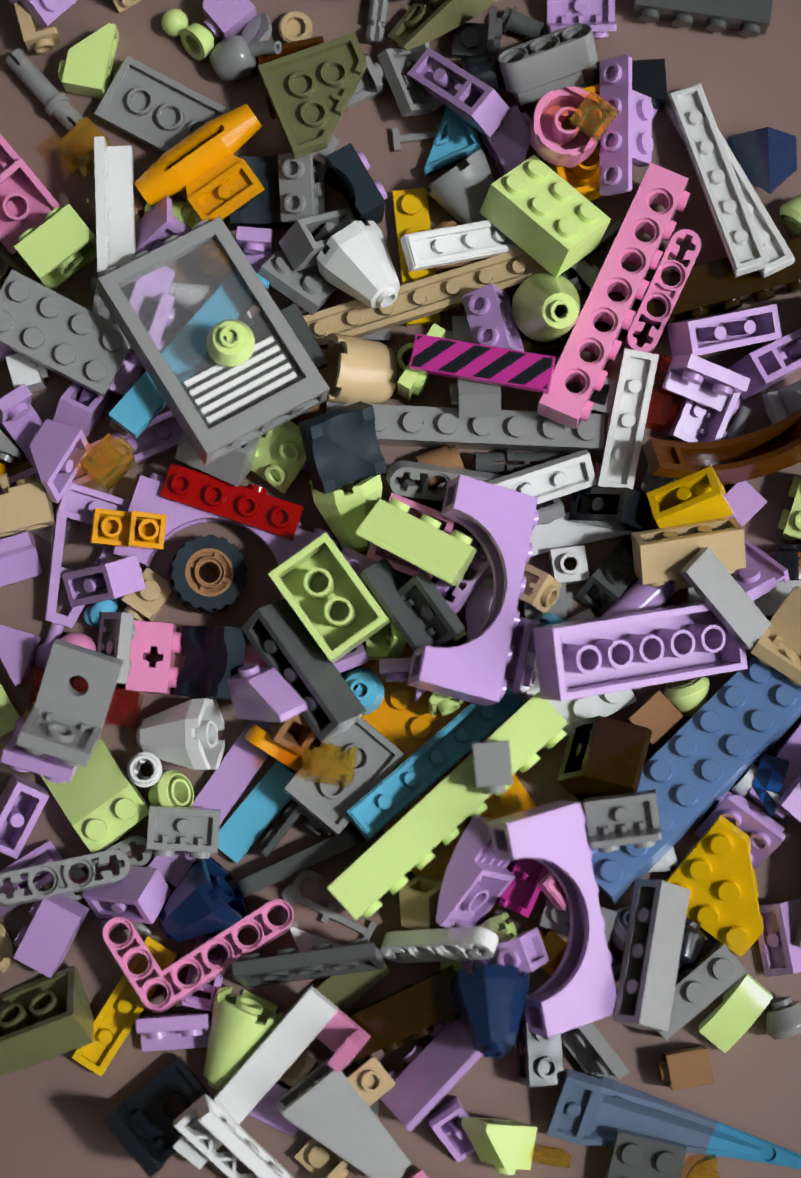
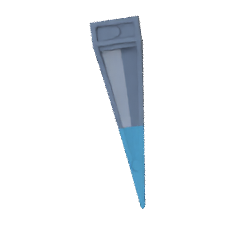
M570 1069L567 1070L564 1083L562 1084L547 1127V1135L578 1145L612 1146L616 1129H621L685 1144L687 1147L686 1153L742 1159L801 1169V1154L605 1076L599 1079Z

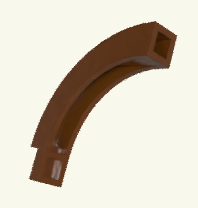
M801 409L766 428L725 440L689 443L650 438L643 445V449L651 473L656 476L669 477L670 482H674L712 466L721 483L727 485L762 477L801 462Z

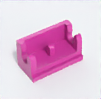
M520 858L511 861L508 870L515 878L496 903L529 918L541 890L537 883L548 874L549 870L531 858Z

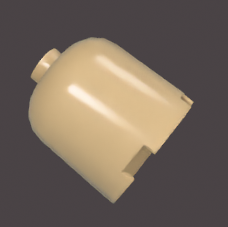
M338 333L328 334L326 339L329 341L326 349H321L329 365L319 370L330 388L325 402L353 404L359 401L367 404H384L387 402L395 388H397V382L402 375L401 369L398 368L394 351L386 344L378 341Z

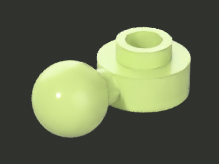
M170 9L163 14L161 19L163 30L170 36H181V42L191 57L196 60H202L214 49V37L207 27L198 23H193L189 26L186 14L179 9Z

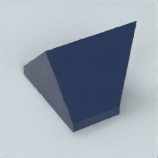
M765 127L728 137V146L748 180L769 194L797 171V142L794 135L771 127Z

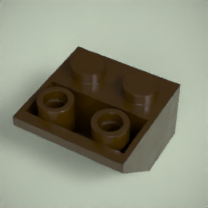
M603 716L573 722L557 782L583 803L584 799L636 792L640 783L652 731L647 727Z

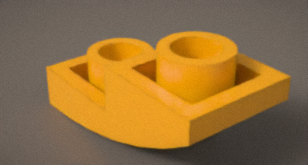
M94 508L90 544L163 550L167 515Z

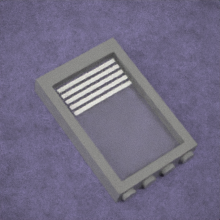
M221 217L212 221H201L192 228L191 232L181 237L174 235L165 240L161 247L151 252L148 250L142 251L135 255L131 262L121 267L112 266L105 270L100 278H98L97 293L205 466L326 401L330 388ZM236 319L245 323L253 332L255 348L253 354L245 363L235 367H226L216 363L210 357L206 347V338L212 326L219 321Z

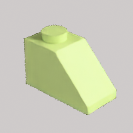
M106 24L68 49L67 59L61 60L58 71V79L62 80L66 93L103 99L109 88L119 40L116 24Z
M462 1117L461 1125L480 1161L495 1165V1172L506 1175H515L516 1169L531 1170L537 1132L536 1126L512 1119Z

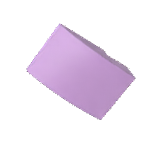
M476 814L456 845L448 863L438 899L436 922L440 926L447 928L478 927L514 880L515 876L506 868L512 860L498 858L494 855L488 822L495 819Z

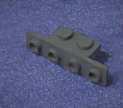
M383 558L360 573L364 582L413 651L424 646L449 648L446 643L466 629L425 571L415 575L404 584L388 560Z

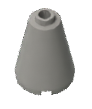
M480 148L427 185L425 190L462 225L487 220L479 212L490 185L495 182L486 156Z

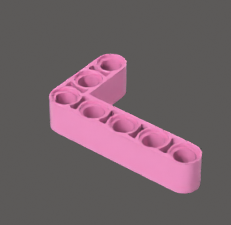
M282 899L269 901L163 971L128 919L123 917L110 919L103 928V938L143 1005L151 1012L161 1013L231 969L232 962L242 961V956L256 953L285 934L293 924L294 911L287 901ZM273 909H282L287 913L288 920L281 926H275L268 920L269 912ZM118 926H123L129 930V937L122 944H115L110 940L111 931ZM244 928H252L257 932L258 939L252 945H244L238 940L239 932ZM215 947L224 948L228 953L227 961L221 965H214L208 960L209 951ZM136 956L146 958L148 960L147 970L141 974L131 973L128 969V964L132 958ZM186 966L193 967L198 972L196 981L190 985L182 984L177 978L179 971ZM155 986H161L167 990L166 1000L159 1005H154L147 1000L149 990Z

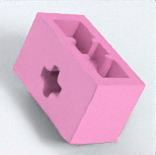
M133 620L135 634L131 641L129 657L131 660V671L127 676L125 690L138 693L171 695V688H176L179 677V667H173L174 653H180L182 632H176L177 626L173 623ZM154 649H157L158 654L163 656V661H158L156 667L153 668L152 663L147 661L146 657L147 655H153Z

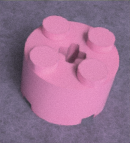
M568 86L555 91L552 90L540 99L530 125V144L542 159L556 166L572 168L586 160L593 153L602 133L603 124L595 135L592 132L602 120V113L594 109L589 112L581 124L578 121L588 108L599 106L594 96L584 89ZM566 123L571 125V128L568 130H564L561 127Z

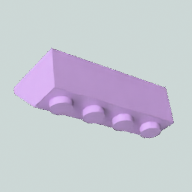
M462 1019L449 1025H445L443 1020L434 1024V1031L429 1033L431 1038L426 1044L421 1047L417 1043L403 1058L407 1064L398 1073L394 1069L388 1073L395 1081V1086L380 1099L410 1132L483 1055V1053L474 1050Z

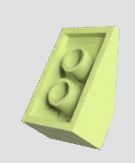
M101 737L86 767L79 765L78 770L69 783L51 782L45 779L44 775L40 774L69 822L92 854L104 851L149 817V804L131 782L127 773Z

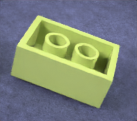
M535 155L490 185L479 212L554 277H558L596 249L611 221V218Z
M327 532L268 573L332 663L341 659L391 623Z

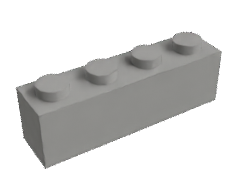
M636 879L614 1009V1022L644 1030L668 1032L690 889L663 880Z

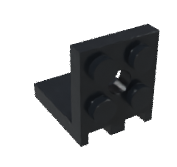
M179 1055L118 1106L104 1122L147 1176L151 1178L162 1169L168 1158L176 1152L172 1147L181 1135L173 1124V1121L178 1116H170L166 1113L164 1109L165 1100L169 1097H178L183 1102L184 1112L205 1093L211 1099L213 1096ZM193 1118L187 1125L189 1126L195 1118Z

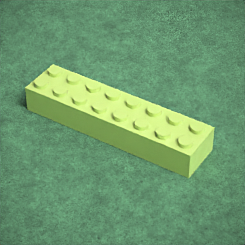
M537 692L483 743L509 740L512 775L518 769L524 773L540 759L536 753L544 745L550 749L567 734L562 728L568 722L548 700L541 699L540 692ZM472 753L327 887L356 920L361 915L366 920L370 918L382 906V902L379 899L388 890L394 895L409 881L405 874L414 866L421 870L435 857L431 852L434 847L440 842L447 846L462 832L457 827L466 818L471 821L476 814L480 815L488 808L484 801L491 794H484L483 787L475 788ZM505 785V791H506L511 785ZM496 793V794H494V795H495L496 797H499V796H501L503 793Z

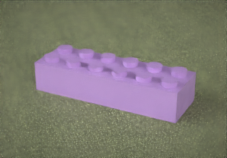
M704 601L533 628L541 699L565 701L748 669L746 650L740 646Z

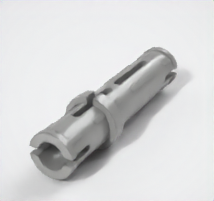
M16 49L11 52L20 64L8 55L5 60L6 66L45 105V112L50 117L55 116L72 137L82 133L73 121L83 130L87 127L88 121L69 103L70 98L65 93H60L24 54L22 49Z

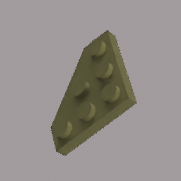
M354 32L257 65L259 76L294 159L328 147L367 68L366 58Z

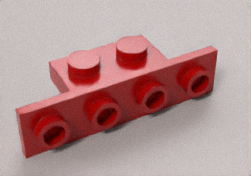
M173 463L170 465L160 494L163 498L290 540L294 539L304 509L303 506L267 495V490L257 485L248 484L247 488L242 486L236 487L216 477Z

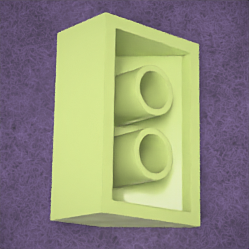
M393 497L389 503L379 499L355 534L458 587L477 552V549L470 546L473 539L456 530L451 535L439 530L442 523L424 513L420 519L408 513L410 506Z

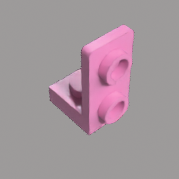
M339 1008L338 1012L316 1036L334 1053V1056L327 1064L337 1073L352 1062L371 1038L367 1032Z

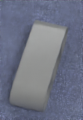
M578 23L509 48L499 54L498 60L505 90L509 93H520L589 68L597 62L598 56L591 26L585 23Z

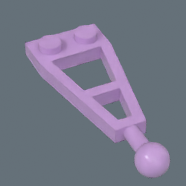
M72 482L59 501L55 513L44 620L51 622L45 643L38 646L34 653V662L40 669L45 670L55 639H61L65 626L73 628L85 606L70 607L67 615L56 612L60 578H63V573L74 571L61 567L67 518L92 525L94 508L128 512L131 501ZM104 545L94 565L109 561L115 546Z

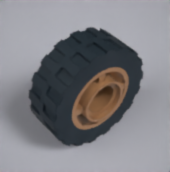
M208 534V536L204 537L202 535L196 536L194 539L185 542L178 549L170 562L168 577H170V590H173L174 597L183 604L182 606L187 609L190 608L196 613L207 612V614H213L226 609L240 597L247 582L246 573L248 571L247 566L244 564L245 558L242 553H239L238 547L234 543H229L226 538H218L215 535ZM203 566L211 567L216 573L215 582L208 583L203 581L199 575V569Z

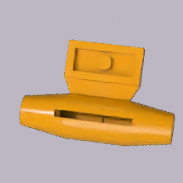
M243 104L208 121L167 150L133 184L149 206L161 201L165 196L170 197L186 189L187 200L202 221H212L218 217H221L223 220L265 190L245 160L234 155L262 125L249 106Z

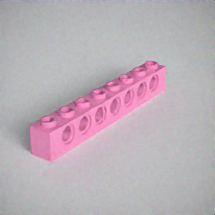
M650 163L553 371L549 394L543 393L539 401L537 414L576 430L580 420L584 422L588 420L594 406V402L589 401L594 389L601 391L608 372L603 369L608 359L615 361L622 345V341L617 340L622 329L629 330L636 311L631 310L636 299L643 300L650 284L649 281L645 280L649 269L656 271L664 252L660 251L659 247L663 239L668 242L670 241L676 228L677 222L672 220L676 210L683 212L691 193L685 190L689 178ZM660 204L665 208V211L655 212L650 208V205ZM646 233L652 240L643 242L636 235ZM631 262L639 269L630 272L625 270L622 264ZM619 292L625 297V300L615 302L608 297V294ZM605 322L610 325L611 330L607 332L598 331L594 324ZM592 352L596 355L597 360L585 362L581 359L580 354ZM570 382H577L582 385L584 390L579 393H572L565 385Z

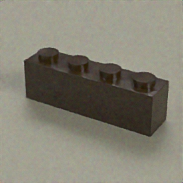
M453 964L347 1014L350 1019L371 1036L350 1063L354 1069L369 1060L374 1052L382 1049L383 1053L387 1054L403 1046L401 1040L410 1035H413L415 1040L434 1031L432 1025L442 1020L445 1025H449L461 1019L451 995V980L457 973Z

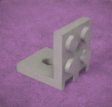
M55 639L34 708L19 732L16 745L24 747L26 751L35 755L47 754L59 758L62 763L69 766L81 765L86 767L101 736L124 660ZM73 676L83 677L88 682V689L85 691L73 689L70 685V678Z

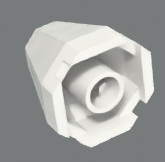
M354 221L332 235L326 244L330 249L326 255L321 250L316 257L318 270L327 282L369 307H388L397 299L400 284L382 231L374 221H367L368 226H365L362 221Z
M207 698L191 699L143 719L141 727L136 732L138 747L142 748L143 752L154 754L160 760L193 770H218L225 751V739L218 740V731L224 730V719L217 700Z

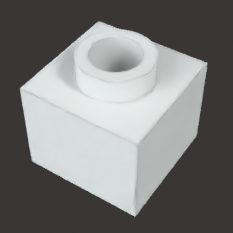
M19 353L5 357L14 389L22 384H25L30 392L46 388L44 378L49 377L46 367Z
M585 545L550 549L551 574L558 582L568 585L587 582L590 579ZM565 559H574L576 568L574 570H567L564 567Z

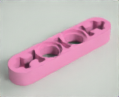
M682 229L672 236L627 333L626 346L628 349L651 353L656 347L701 249V240L693 230ZM685 238L691 241L689 246L694 251L687 250L680 263L675 261L680 250V246L676 244V241L682 243ZM668 268L675 269L680 275V282L675 286H668L661 280L663 270ZM650 300H661L666 306L665 314L661 317L650 315L646 307ZM640 317L647 323L652 324L647 335V339L651 341V344L645 343L642 347L636 345L637 339L633 337V334L639 335L646 322H640ZM653 325H659V329L657 330Z

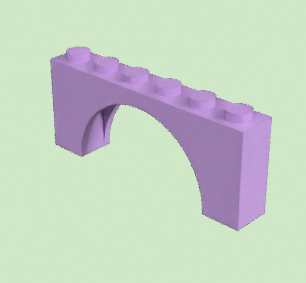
M151 473L149 478L140 475L128 512L140 511L167 515L164 544L176 533L193 525L207 522L237 525L260 538L273 553L278 566L326 532L335 545L339 547L338 541L333 540L334 534L315 528L313 533L300 529V522L294 539L290 540L163 498L160 494L166 477ZM115 547L113 554L117 558L137 555L139 565L150 568L159 550ZM281 593V600L285 599V597Z
M461 474L447 483L441 515L465 527L484 549L493 573V601L483 626L466 643L449 648L424 646L414 650L407 682L408 686L482 706L498 703L504 696L507 681L504 678L505 669L513 655V645L510 644L512 632L516 629L520 618V612L517 610L518 600L526 586V577L523 574L525 564L529 561L533 545L530 543L531 532L539 518V511L536 509L537 497Z
M559 800L489 821L495 857L511 860L531 858L539 862L554 875L569 903V938L561 963L551 978L538 990L527 995L524 1010L529 1033L549 1038L613 1015L618 989L613 979L611 968L612 956L607 947L604 932L605 920L600 911L598 900L599 888L594 879L591 863L592 851L587 842L584 827L585 815L581 809L580 802Z

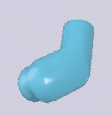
M118 598L96 602L91 608H87L84 612L85 622L89 626H100L101 612H117L119 607Z

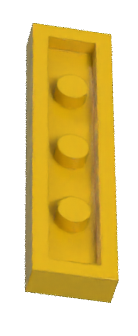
M425 188L392 191L402 285L436 275L435 267L409 272L400 238L406 234L431 230L427 191ZM440 313L407 322L406 327L431 325L433 323L440 324Z
M147 936L144 941L162 971L172 965L178 956L176 952L150 936ZM142 956L134 957L128 967L129 971L134 974L144 973L148 967V960ZM123 974L93 1022V1042L77 1049L71 1057L100 1077L103 1076L132 1030L136 1019L145 1009L125 974ZM158 986L152 987L147 994L148 1001H150Z

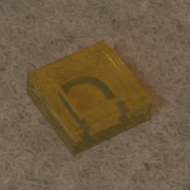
M591 90L569 122L598 142L620 111Z
M536 1144L534 1145L532 1160L534 1163L569 1169L571 1155L567 1149Z

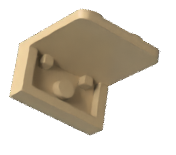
M795 586L769 620L771 626L754 644L750 653L755 655L762 664L775 668L787 676L790 682L801 686V586Z

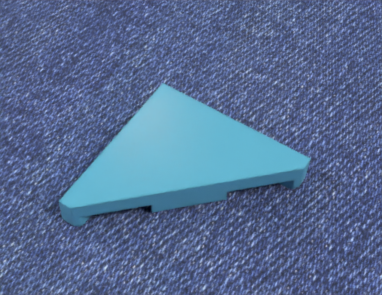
M448 107L424 167L425 176L467 158L480 148L483 150L473 126Z

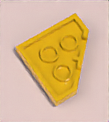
M720 814L665 881L690 889L686 917L699 924L702 929L742 958L762 935L764 923L763 917L760 914L759 893L755 869L752 866L749 835Z

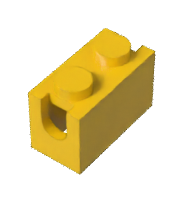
M712 466L646 493L654 519L659 528L721 519L733 515L732 509L724 496L726 494L724 486Z

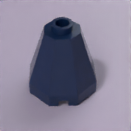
M211 856L190 868L159 913V928L168 939L173 938L177 942H182L233 926L249 915L245 898H241L237 888L232 890L228 884L233 879L228 870Z
M492 964L475 966L476 973L467 975V969L459 970L451 980V995L474 1050L483 1053V1056L486 1058L503 1057L505 1052L510 1051L514 1046L529 991L528 973L523 971L519 976V968L514 965Z

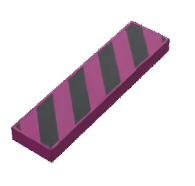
M416 334L409 368L410 371L549 394L556 359L553 356Z

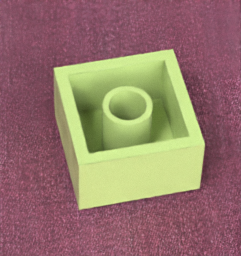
M70 204L64 208L59 206L53 209L45 217L46 222L37 229L30 228L18 238L19 243L14 246L24 263L40 283L53 291L97 258L96 237Z

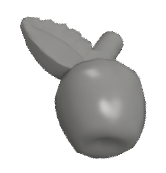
M260 13L253 18L244 28L242 36L234 35L224 39L210 53L211 65L215 73L223 81L239 80L254 73L257 68L256 56L278 55L281 53L282 45L280 41H268L272 34V26L266 13Z

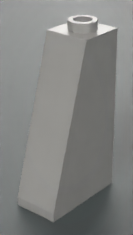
M330 1058L325 1060L273 1103L285 1119L370 1178H401L406 1168L412 1164L342 1071L337 1073L327 1064Z

